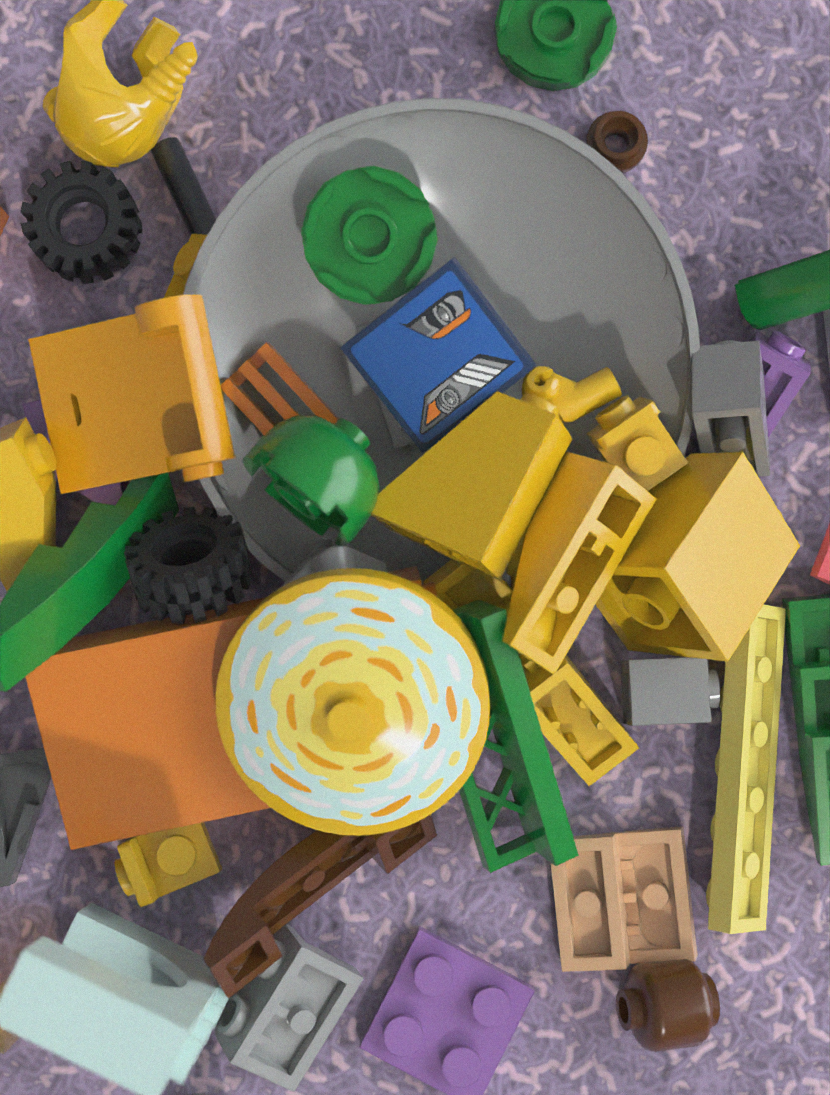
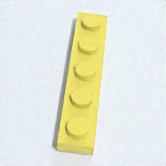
M769 605L762 606L729 661H725L724 685L720 691L721 735L720 748L715 758V772L718 777L716 811L710 827L713 841L711 878L706 890V901L709 907L708 929L727 934L766 930L786 608Z

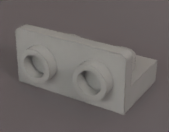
M286 924L273 935L282 957L240 989L237 994L228 999L218 1020L215 1036L231 1064L294 1092L364 977L354 966L305 942L295 928Z

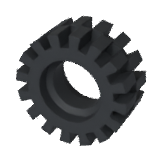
M81 160V169L76 170L71 161L60 163L63 173L55 176L51 169L48 168L40 174L46 181V184L40 188L32 182L27 190V193L33 199L32 204L22 202L20 212L27 222L21 223V228L24 236L30 241L27 244L44 265L53 273L57 272L62 279L73 282L75 277L79 278L83 284L94 283V276L100 275L104 281L115 277L111 270L117 265L124 270L131 263L127 255L130 251L137 253L141 244L137 239V233H142V221L138 216L140 211L127 187L121 179H116L111 170L102 166L101 170L98 171L95 165L88 161ZM82 202L98 205L104 210L106 222L103 232L96 240L88 244L76 245L63 239L60 223L64 213L71 206Z
M195 506L184 507L183 516L174 517L172 510L162 513V523L157 524L150 519L142 524L144 533L135 531L129 538L131 546H125L124 555L135 597L140 608L145 613L151 611L153 619L162 622L169 614L172 624H184L185 616L193 614L195 623L207 621L206 611L213 609L217 616H220L228 611L227 600L238 604L244 598L242 589H250L252 583L250 575H252L243 530L239 522L231 524L233 521L232 515L218 517L216 509L205 507L202 514L197 515Z

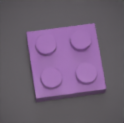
M419 926L360 1042L359 1048L447 1095H483L535 992L534 986Z

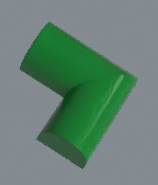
M830 250L738 280V283L734 285L737 300L746 321L754 329L763 330L830 309Z

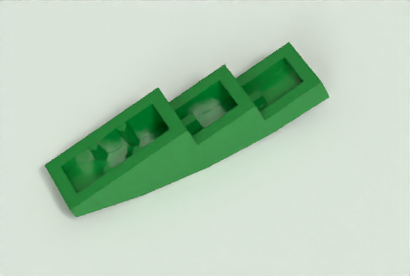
M169 473L131 480L116 505L91 502L63 548L42 544L37 545L0 602V691L7 692L64 647L110 603L127 583L130 576L125 562L124 551L125 546H131L129 540L131 535L135 531L144 533L142 524L150 519L157 524L162 523V513L172 510L175 517L179 512Z
M830 594L782 598L783 608H786L785 638L799 759L817 863L820 866L830 865Z

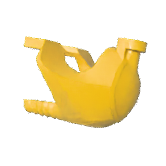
M91 0L89 4L68 20L63 31V59L59 84L52 88L43 99V109L48 117L55 122V128L65 145L81 159L104 167H119L122 164L138 160L155 146L181 98L186 76L191 73V67L196 64L198 58L193 42L180 44L170 54L172 46L181 34L174 26L154 16L137 40L132 52V58L142 76L141 82L129 87L120 84L106 65L102 42L128 6L123 0Z

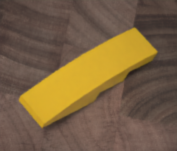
M451 559L423 581L424 584L435 583L438 598L448 605L451 610L479 599L505 609L508 616L513 589L503 576L501 580H498ZM519 653L542 734L588 786L592 785L639 749L636 741L567 655L554 675Z

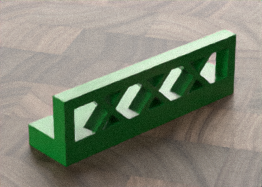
M478 599L452 611L461 619L471 633L484 661L490 695L489 725L484 747L500 753L504 767L492 791L476 785L471 773L464 785L459 789L461 800L482 866L488 872L492 873L535 852L553 865L558 866L579 856L522 663L518 651L502 641L507 621L506 610ZM491 730H493L496 743L488 739ZM510 789H511V792H512L514 801H512V800L506 798L507 795H508V793H509V791H510ZM480 796L485 799H488L484 809L481 803ZM502 806L518 812L525 835L495 847L491 829Z

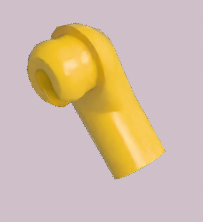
M537 366L524 376L521 390L522 396L524 393L533 394L553 404L560 411L558 414L559 419L566 423L574 422L622 396L619 384L608 367H604L586 378L575 382L554 373L552 368Z

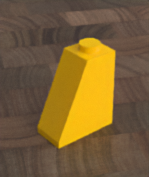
M497 391L379 492L376 506L371 515L388 530L501 580L573 438L558 417L559 409L550 402L529 393H524L521 400Z

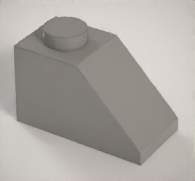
M725 340L713 345H702L699 351L692 354V414L700 452H743L758 477L770 476L765 382L760 341L739 342Z

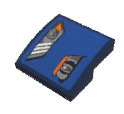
M455 256L340 347L422 453L438 443L497 391L504 393L536 366L534 360Z

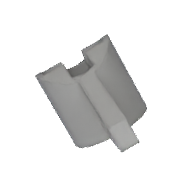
M322 538L314 542L309 550L307 559L283 586L298 578L330 569L362 568L387 572L385 562L348 545L335 544L336 540L332 538Z

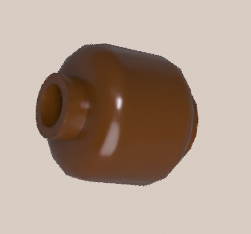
M688 959L639 963L631 969L627 975L625 988L617 992L616 1010L622 1028L625 1031L631 1030L641 1047L658 1052L701 1045L710 1035L711 1028L719 1021L720 1001L712 977L707 973H702L700 968Z

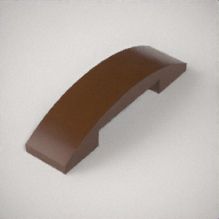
M431 814L409 826L374 835H339L317 830L272 863L237 900L216 931L203 957L204 962L227 998L229 999L282 957L272 936L274 933L363 864L373 858L386 874H389L435 838L437 832Z

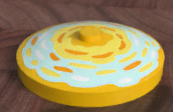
M362 568L330 569L298 578L280 587L257 605L243 621L228 646L218 674L216 687L217 724L223 746L238 775L264 803L276 812L303 826L327 833L355 836L374 835L409 826L429 816L449 801L473 772L483 750L489 725L490 695L488 677L479 648L469 630L450 607L433 593L403 577L383 571Z

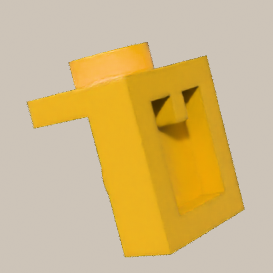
M626 395L602 409L595 416L599 425L586 433L604 462L616 465L646 491H649L688 464V462L657 415L660 411L653 400L639 396L632 401L629 395Z
M204 822L132 837L117 845L120 858L114 861L116 875L121 888L127 896L135 894L140 907L149 905L159 897L223 870Z

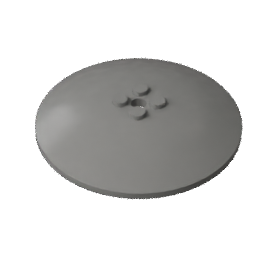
M423 98L395 101L361 109L323 124L293 141L268 160L237 191L216 219L200 247L187 279L183 295L203 296L220 384L233 375L266 342H269L339 418L350 421L367 436L370 445L365 452L376 465L380 487L379 492H381L427 451L424 453L420 451L340 347L398 302L404 295L391 302L370 305L339 298L317 280L306 261L301 230L307 205L323 183L346 170L373 165L399 172L421 189L434 214V221L436 223L438 241L431 267L418 284L455 256L536 363L535 367L547 366L552 368L554 373L575 382L586 378L604 367H608L621 389L622 396L619 398L629 395L632 401L639 396L653 400L660 411L657 415L683 456L694 425L692 414V354L700 350L699 326L692 292L685 271L664 226L645 198L622 172L595 149L555 125L533 115L505 106L467 99ZM267 362L258 369L300 415L316 416ZM524 377L503 394L521 400ZM248 380L239 386L276 425L285 420ZM222 391L235 458L222 461L225 474L199 479L218 514L220 516L232 515L233 521L231 524L235 522L240 523L246 548L266 568L286 582L307 559L309 550L314 542L322 538L336 540L339 532L330 527L323 536L318 535L293 517L264 491L272 479L261 467L253 476L249 474L245 469L242 459L264 435ZM615 400L574 422H562L573 438L566 450L567 452L604 462L586 433L599 425L595 416ZM370 515L366 524L348 545L384 561L387 572L417 566L422 584H424V580L452 559L388 530L372 515ZM505 571L503 577L511 586V578Z

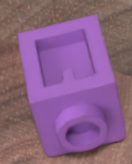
M775 330L770 337L756 331L750 340L760 341L765 382L768 438L811 373L810 361L802 357L806 352V348L789 336Z

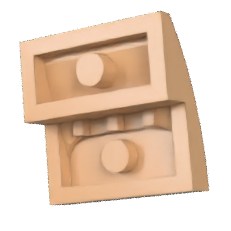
M684 827L573 836L579 856L558 866L551 863L562 972L626 970L630 964L688 959L695 962L698 954Z

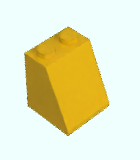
M743 452L693 453L685 458L688 464L648 491L656 498V501L595 605L629 651L728 662L799 549L800 544Z

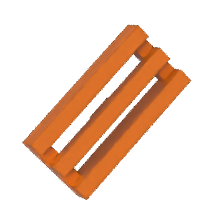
M266 342L233 375L221 384L222 391L263 435L276 424L239 387L246 380L258 390L285 420L300 415L258 370L265 362L275 370L317 417H321L332 424H335L339 419L269 342Z

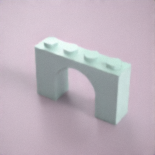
M90 903L77 912L62 945L42 936L23 949L0 997V1027L139 1095H161L170 1079L183 1085L192 1065L195 1064L203 1046L206 1045L213 1029H215L228 998L204 962L203 956L100 906Z

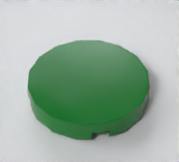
M500 0L494 26L498 54L510 73L531 87L549 91L576 88L596 76L610 57L617 30L615 12L613 15L612 8L607 2L608 0Z
M374 165L346 170L324 182L307 205L301 230L305 259L317 280L339 298L364 305L391 302L414 289L431 267L438 241L434 214L421 189L401 173Z

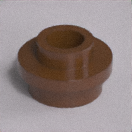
M610 111L600 115L591 124L586 136V144L595 149L620 172L625 173L634 169L644 158L648 147V135L642 122L633 114L626 111ZM613 135L620 136L625 140L627 149L619 153L612 152L607 148L605 140Z

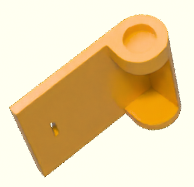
M181 295L149 301L134 307L135 314L28 339L50 445L56 458V473L61 494L182 470L184 482L225 474L222 461L234 459L235 453L202 295Z

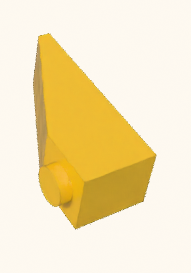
M26 417L0 427V581L6 591L9 590L38 544L56 547V474L54 472L57 468L56 458L46 437L41 433L35 434Z
M566 451L527 527L502 641L555 675L655 503L656 498L616 465Z

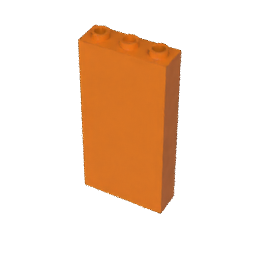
M417 566L387 572L414 582L437 596L434 582L422 584ZM266 597L227 605L228 611L220 616H217L214 610L211 609L205 612L207 621L195 623L192 614L185 616L184 624H172L171 618L168 617L164 618L162 622L154 620L73 637L64 647L25 677L70 850L271 808L245 784L229 760L221 740L216 716V687L222 660L243 621Z

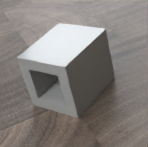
M687 657L620 661L624 724L644 726L711 723V708H718L720 702V685L717 671L715 669L708 670V659Z

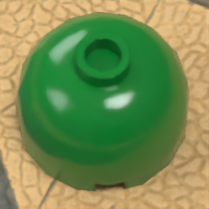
M296 415L279 422L269 430L242 459L245 469L251 476L261 467L272 479L264 491L293 517L320 536H323L330 527L338 531L335 542L337 545H349L366 524L376 506L380 489L376 465L365 452L370 445V441L357 426L344 418H339L335 424H332L317 416Z

